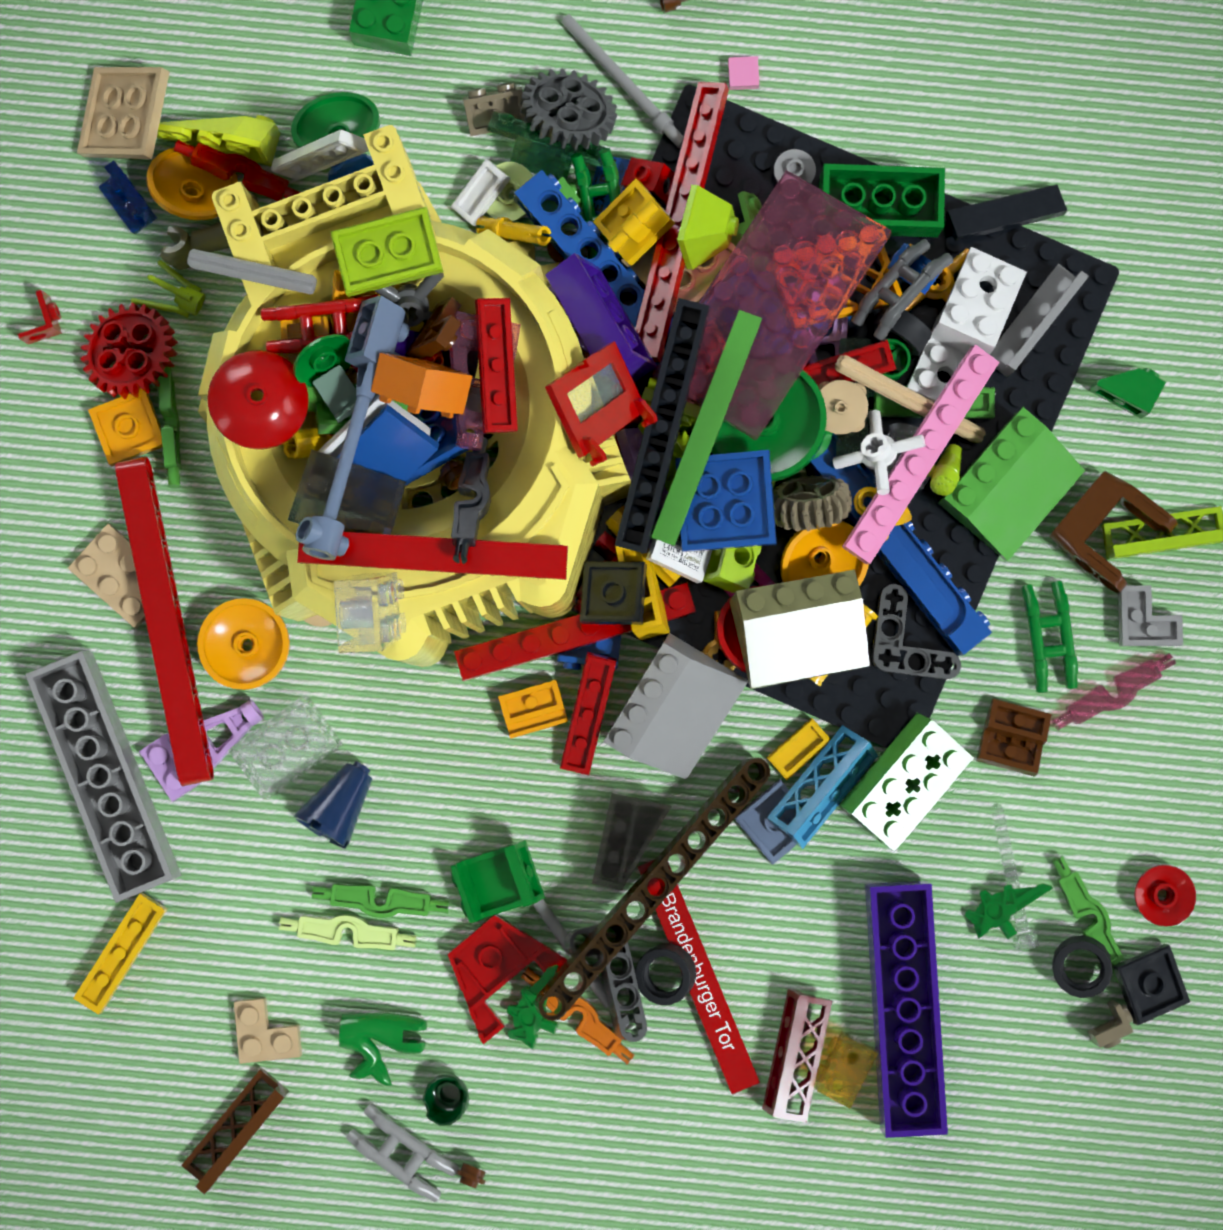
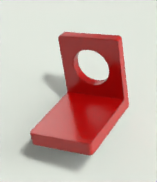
M632 157L621 185L627 188L637 179L650 193H653L667 205L675 173L664 163ZM669 178L670 187L668 192L664 194L663 185L665 180Z
M37 290L35 293L46 325L17 334L18 338L28 345L62 334L58 322L61 319L59 308L43 290Z

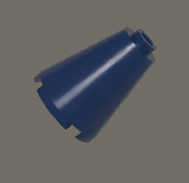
M357 761L353 765L346 763L296 812L294 818H297L296 820L313 833L329 839V842L333 845L346 849L350 843L372 782V778L368 775L371 770Z

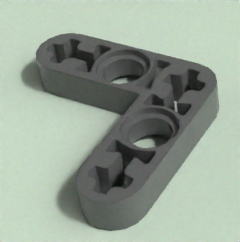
M890 584L883 588L878 598V618L875 623L872 648V663L874 667L883 672L936 679H952L956 677L961 670V661L954 653L903 646L908 594L902 586L897 584ZM892 590L896 591V596L901 597V601L896 602L894 605V612L900 611V617L894 614L883 615V609L886 611L890 610L891 602L886 600L885 596L891 594ZM887 619L895 621L898 626L897 633L892 637L886 636L882 632V623ZM885 649L889 650V655L894 657H900V651H904L905 653L901 660L903 669H898L900 662H888L887 667L883 666L884 663L882 660H878V656L884 654ZM913 653H918L924 658V666L919 671L912 670L908 665V659ZM930 654L934 655V662H943L946 657L949 658V663L954 664V668L948 670L947 674H944L943 668L932 667L933 673H928L931 665Z

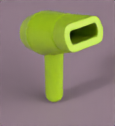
M949 444L937 464L933 465L926 476L931 477L930 487L938 495H950L959 482L962 448L960 446Z

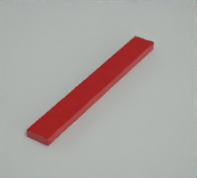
M343 532L342 536L349 539V546L345 554L336 556L335 560H323L306 554L302 550L304 544L300 542L298 547L297 563L553 580L567 579L569 549L565 545L477 540L474 547H469L467 562L462 564L461 558L460 563H456L453 560L456 546L452 544V538Z

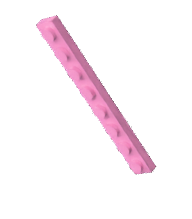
M976 344L969 348L913 435V437L923 435L926 446L902 452L888 474L890 492L886 495L875 494L842 545V548L863 563L871 564L998 366L999 361Z

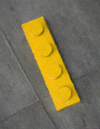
M140 893L73 999L96 1014H101L168 908L146 894Z

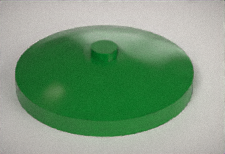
M776 358L747 360L712 448V454L769 450L772 481L782 480L796 474L816 456L826 434L827 412L819 387L804 370L788 361Z

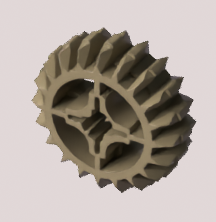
M801 476L797 479L791 478L789 482H782L779 486L773 488L775 523L786 530L809 531L811 529L820 530L822 527L830 528L832 524L842 522V519L847 518L848 513L851 512L852 498L848 484L844 483L842 479H836L834 476Z

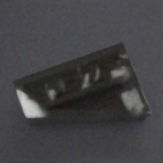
M611 792L592 884L622 891L672 806L670 804Z

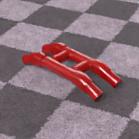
M373 294L341 300L262 308L261 318L263 321H283L299 318L302 338L267 341L266 350L272 353L283 354L301 352L311 342L327 336H315L312 316L332 314L335 334L344 335L351 340L353 331L348 332L345 312H357L362 301L379 295Z

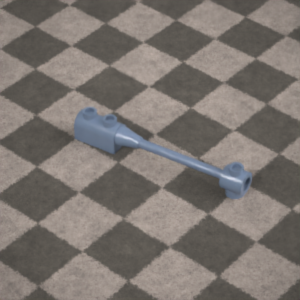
M381 295L361 302L345 357L346 362L358 368L357 399L323 516L305 517L300 522L296 531V540L304 544L303 552L323 560H335L336 556L344 555L349 546V539L342 536L345 526L336 519L369 403L376 394L371 392L379 354L381 352L400 355L395 352L397 342H403L410 330L409 325L403 322L405 310Z

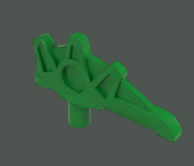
M1042 883L1035 887L1014 889L1013 885L1007 884L1004 886V891L993 895L986 889L982 890L979 893L982 902L976 911L968 909L965 917L974 924L978 939L989 933L992 928L999 927L1008 940L1017 934V931L1009 921L1012 919V916L1052 890L1053 887Z
M558 965L548 967L543 977L531 988L528 986L524 987L520 992L523 997L519 1004H510L507 1008V1013L513 1017L514 1028L508 1031L509 1039L520 1040L532 1050L536 1045L537 1033L540 1029L555 1034L559 1022L542 1017L535 1008L536 996L557 973ZM548 998L544 1001L543 1004L544 1011L546 1010V1003Z

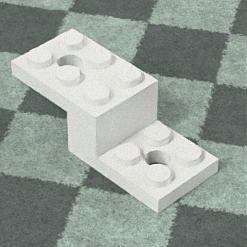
M971 247L948 300L935 320L931 329V338L922 350L907 388L935 402L947 384L938 379L937 372L945 371L952 376L969 348L975 344L990 355L998 342L1027 272ZM980 282H989L993 286L994 292L988 293L983 291L980 287Z

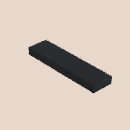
M1056 184L948 210L945 217L956 242L1063 216L1068 210Z

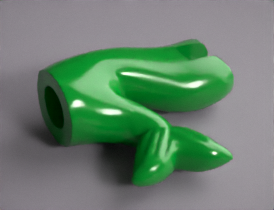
M395 1013L342 1014L339 1030V1047L360 1053L363 1057V1060L349 1074V1077L363 1079L371 1075L380 1084L391 1086L392 1083L386 1065L382 1061L379 1049L371 1038L397 1052L418 1054L425 1050L426 1041L403 1038V1030H427V1020Z

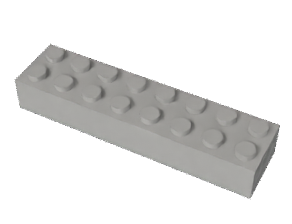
M80 651L25 674L115 903L182 876L93 652Z

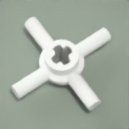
M872 410L868 413L870 434L863 439L861 451L834 457L833 464L835 469L864 463L868 468L875 470L877 493L879 495H886L890 492L887 470L896 463L897 454L925 447L926 444L923 435L894 442L891 437L883 434L880 411Z

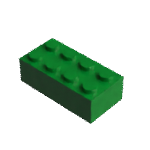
M355 0L349 28L353 44L412 56L423 0Z
M824 164L820 173L818 233L862 235L884 230L886 236L938 237L944 228L945 168Z

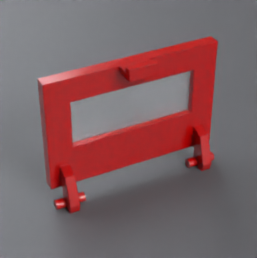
M615 341L592 353L578 365L545 386L578 458L590 453L592 457L590 465L592 467L607 460L606 453L599 445L636 417L642 416L644 421L641 425L644 428L658 421L655 412L644 399H641Z

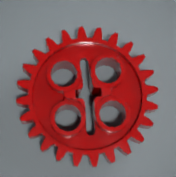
M131 303L129 310L123 304H120L118 313L109 308V317L104 318L99 315V326L90 324L91 329L94 331L93 334H84L83 336L89 341V344L80 347L87 354L80 358L87 365L83 368V371L90 376L88 378L89 381L103 393L107 392L114 398L119 394L123 399H126L129 392L135 398H138L139 389H143L149 394V385L151 383L157 387L160 386L157 379L159 376L168 378V374L164 371L165 367H174L169 357H174L178 354L172 348V346L178 344V341L172 336L175 331L156 309L150 310L145 304L139 308L135 303ZM146 334H148V336L146 337V339L142 340V338H143ZM116 361L114 366L110 368V365ZM142 362H144V364L142 365V367H140V368L138 369V366H139Z

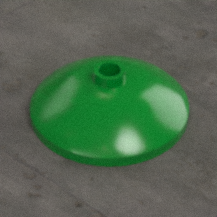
M351 92L330 93L310 101L298 111L291 124V134L297 148H301L340 129L364 138L363 134L379 129L380 116L376 105L363 95Z

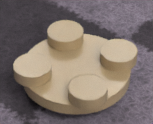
M848 380L824 381L820 383L818 387L824 398L827 412L826 431L834 434H848L861 431L865 426V419L868 414L866 387L858 382L853 383Z

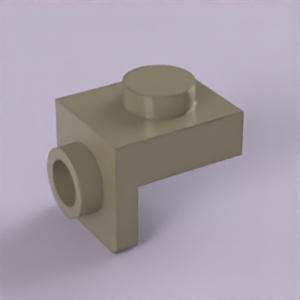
M1114 1000L1107 1002L1114 1019L1087 1031L1092 1043L1100 1048L1114 1047L1121 1042L1120 1038L1133 1033L1130 1025L1133 1019L1128 1008Z

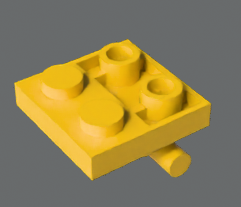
M637 179L593 221L609 242L607 244L614 252H618L631 266L675 224L673 219Z

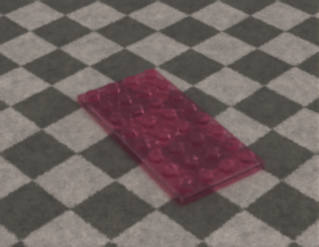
M786 170L699 302L709 305L710 313L687 399L702 407L738 311L741 310L763 318L723 420L754 440H757L891 236V230ZM663 358L652 373L653 378L656 380L658 379Z

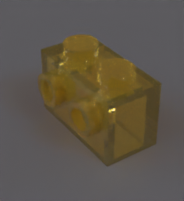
M841 1031L839 1036H834L828 1045L827 1053H829V1056L824 1065L822 1063L819 1064L814 1087L817 1092L851 1108L878 1052L872 1046Z

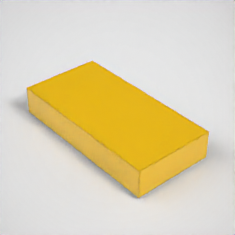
M810 718L766 758L783 778L788 780L820 752L831 739L813 718Z

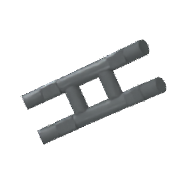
M923 239L917 244L911 245L902 252L896 263L874 288L865 294L851 321L862 327L869 313L871 314L879 302V299L883 300L891 306L883 314L873 336L884 341L890 329L894 327L897 320L902 316L903 311L925 286L942 273L943 269L953 263L952 256L949 253H945L938 259L932 260L921 270L920 274L910 268V266L930 249V243ZM899 276L912 283L901 296L889 290Z

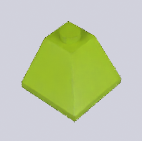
M691 185L677 238L686 268L689 270H694L727 249L732 236L737 235L739 219L735 217L732 205L698 185Z

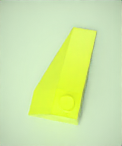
M257 115L256 118L238 116L160 122L157 138L175 143L179 139L194 147L198 143H202L225 154L242 155L256 163L272 166L280 137V131L274 121L262 115Z

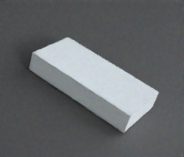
M485 159L451 205V208L476 227L478 218L484 216L511 178L490 160Z

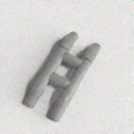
M373 1104L368 1105L364 1114L379 1129L389 1134L380 1149L368 1139H365L355 1129L348 1133L346 1139L363 1156L378 1164L407 1185L413 1192L436 1202L440 1198L441 1191L429 1185L428 1182L422 1180L417 1175H414L424 1160L432 1167L452 1177L456 1175L459 1166L398 1126L395 1121L390 1119L385 1113H382ZM399 1142L414 1152L405 1167H402L389 1157Z

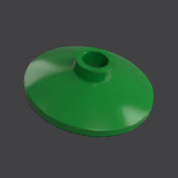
M333 334L318 338L307 345L294 362L293 372L300 383H305L307 386H314L313 380L337 365H340L345 372L351 365L345 361L350 339L344 335Z

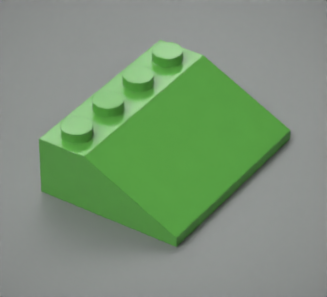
M1022 407L1011 417L961 475L954 491L950 495L943 496L938 504L1007 562L1085 470L1053 433L1028 410Z

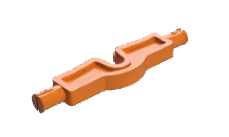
M529 967L520 977L531 986L540 979ZM553 996L548 997L546 1006L552 1012L555 1011L558 1006L557 998ZM580 996L565 1015L560 1018V1020L565 1021L574 1011H580L583 1014V1018L576 1027V1033L595 1045L607 1056L614 1053L626 1065L634 1057L635 1054L621 1044L622 1040L616 1036L614 1030L599 1019L597 1010L585 998Z

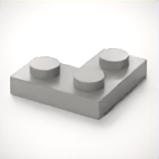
M1151 585L1126 586L1118 594L1119 646H1183L1182 615H1152Z

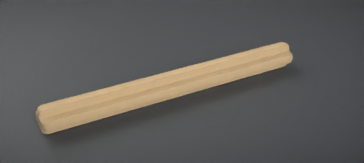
M842 355L837 359L835 364L836 371L923 417H926L935 403L847 355ZM964 418L956 429L955 434L972 443H981L986 432L984 428Z

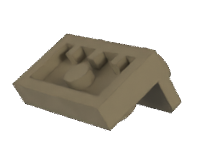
M511 82L497 85V91L486 92L485 88L468 91L469 96L463 97L470 136L528 126V123H524L525 114L520 113L522 106L520 101L523 93L521 86L515 87V83Z

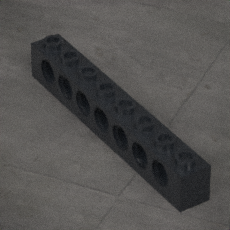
M678 298L651 403V409L657 415L658 421L645 427L615 546L641 553L648 552L710 313L709 305Z

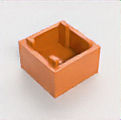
M380 352L371 392L380 395L379 401L390 404L391 400H395L408 405L407 411L413 414H419L420 409L439 411L442 416L453 418L454 414H464L473 376L429 360Z

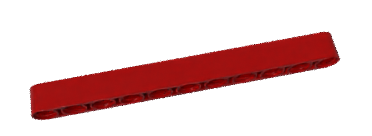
M147 456L115 463L116 477L178 780L181 786L211 781L214 779L213 764L152 467Z

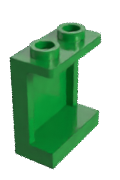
M526 839L451 865L452 882L458 888L462 900L461 908L464 915L468 917L470 924L511 909L535 904L545 898Z

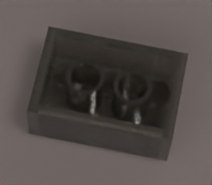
M311 449L288 517L289 521L300 524L305 517L323 516L339 458ZM352 463L336 520L344 524V532L390 535L395 524L406 482Z

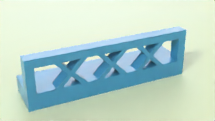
M842 725L767 819L787 833L792 841L803 849L878 757L870 742ZM845 737L855 742L849 751L838 752V746ZM834 762L833 771L828 775L820 776L819 769L822 765ZM815 785V793L811 798L801 799L800 792L807 786ZM796 808V816L789 825L779 819L786 810Z

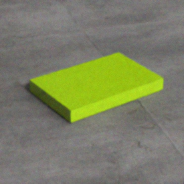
M427 207L330 232L347 297L444 272Z

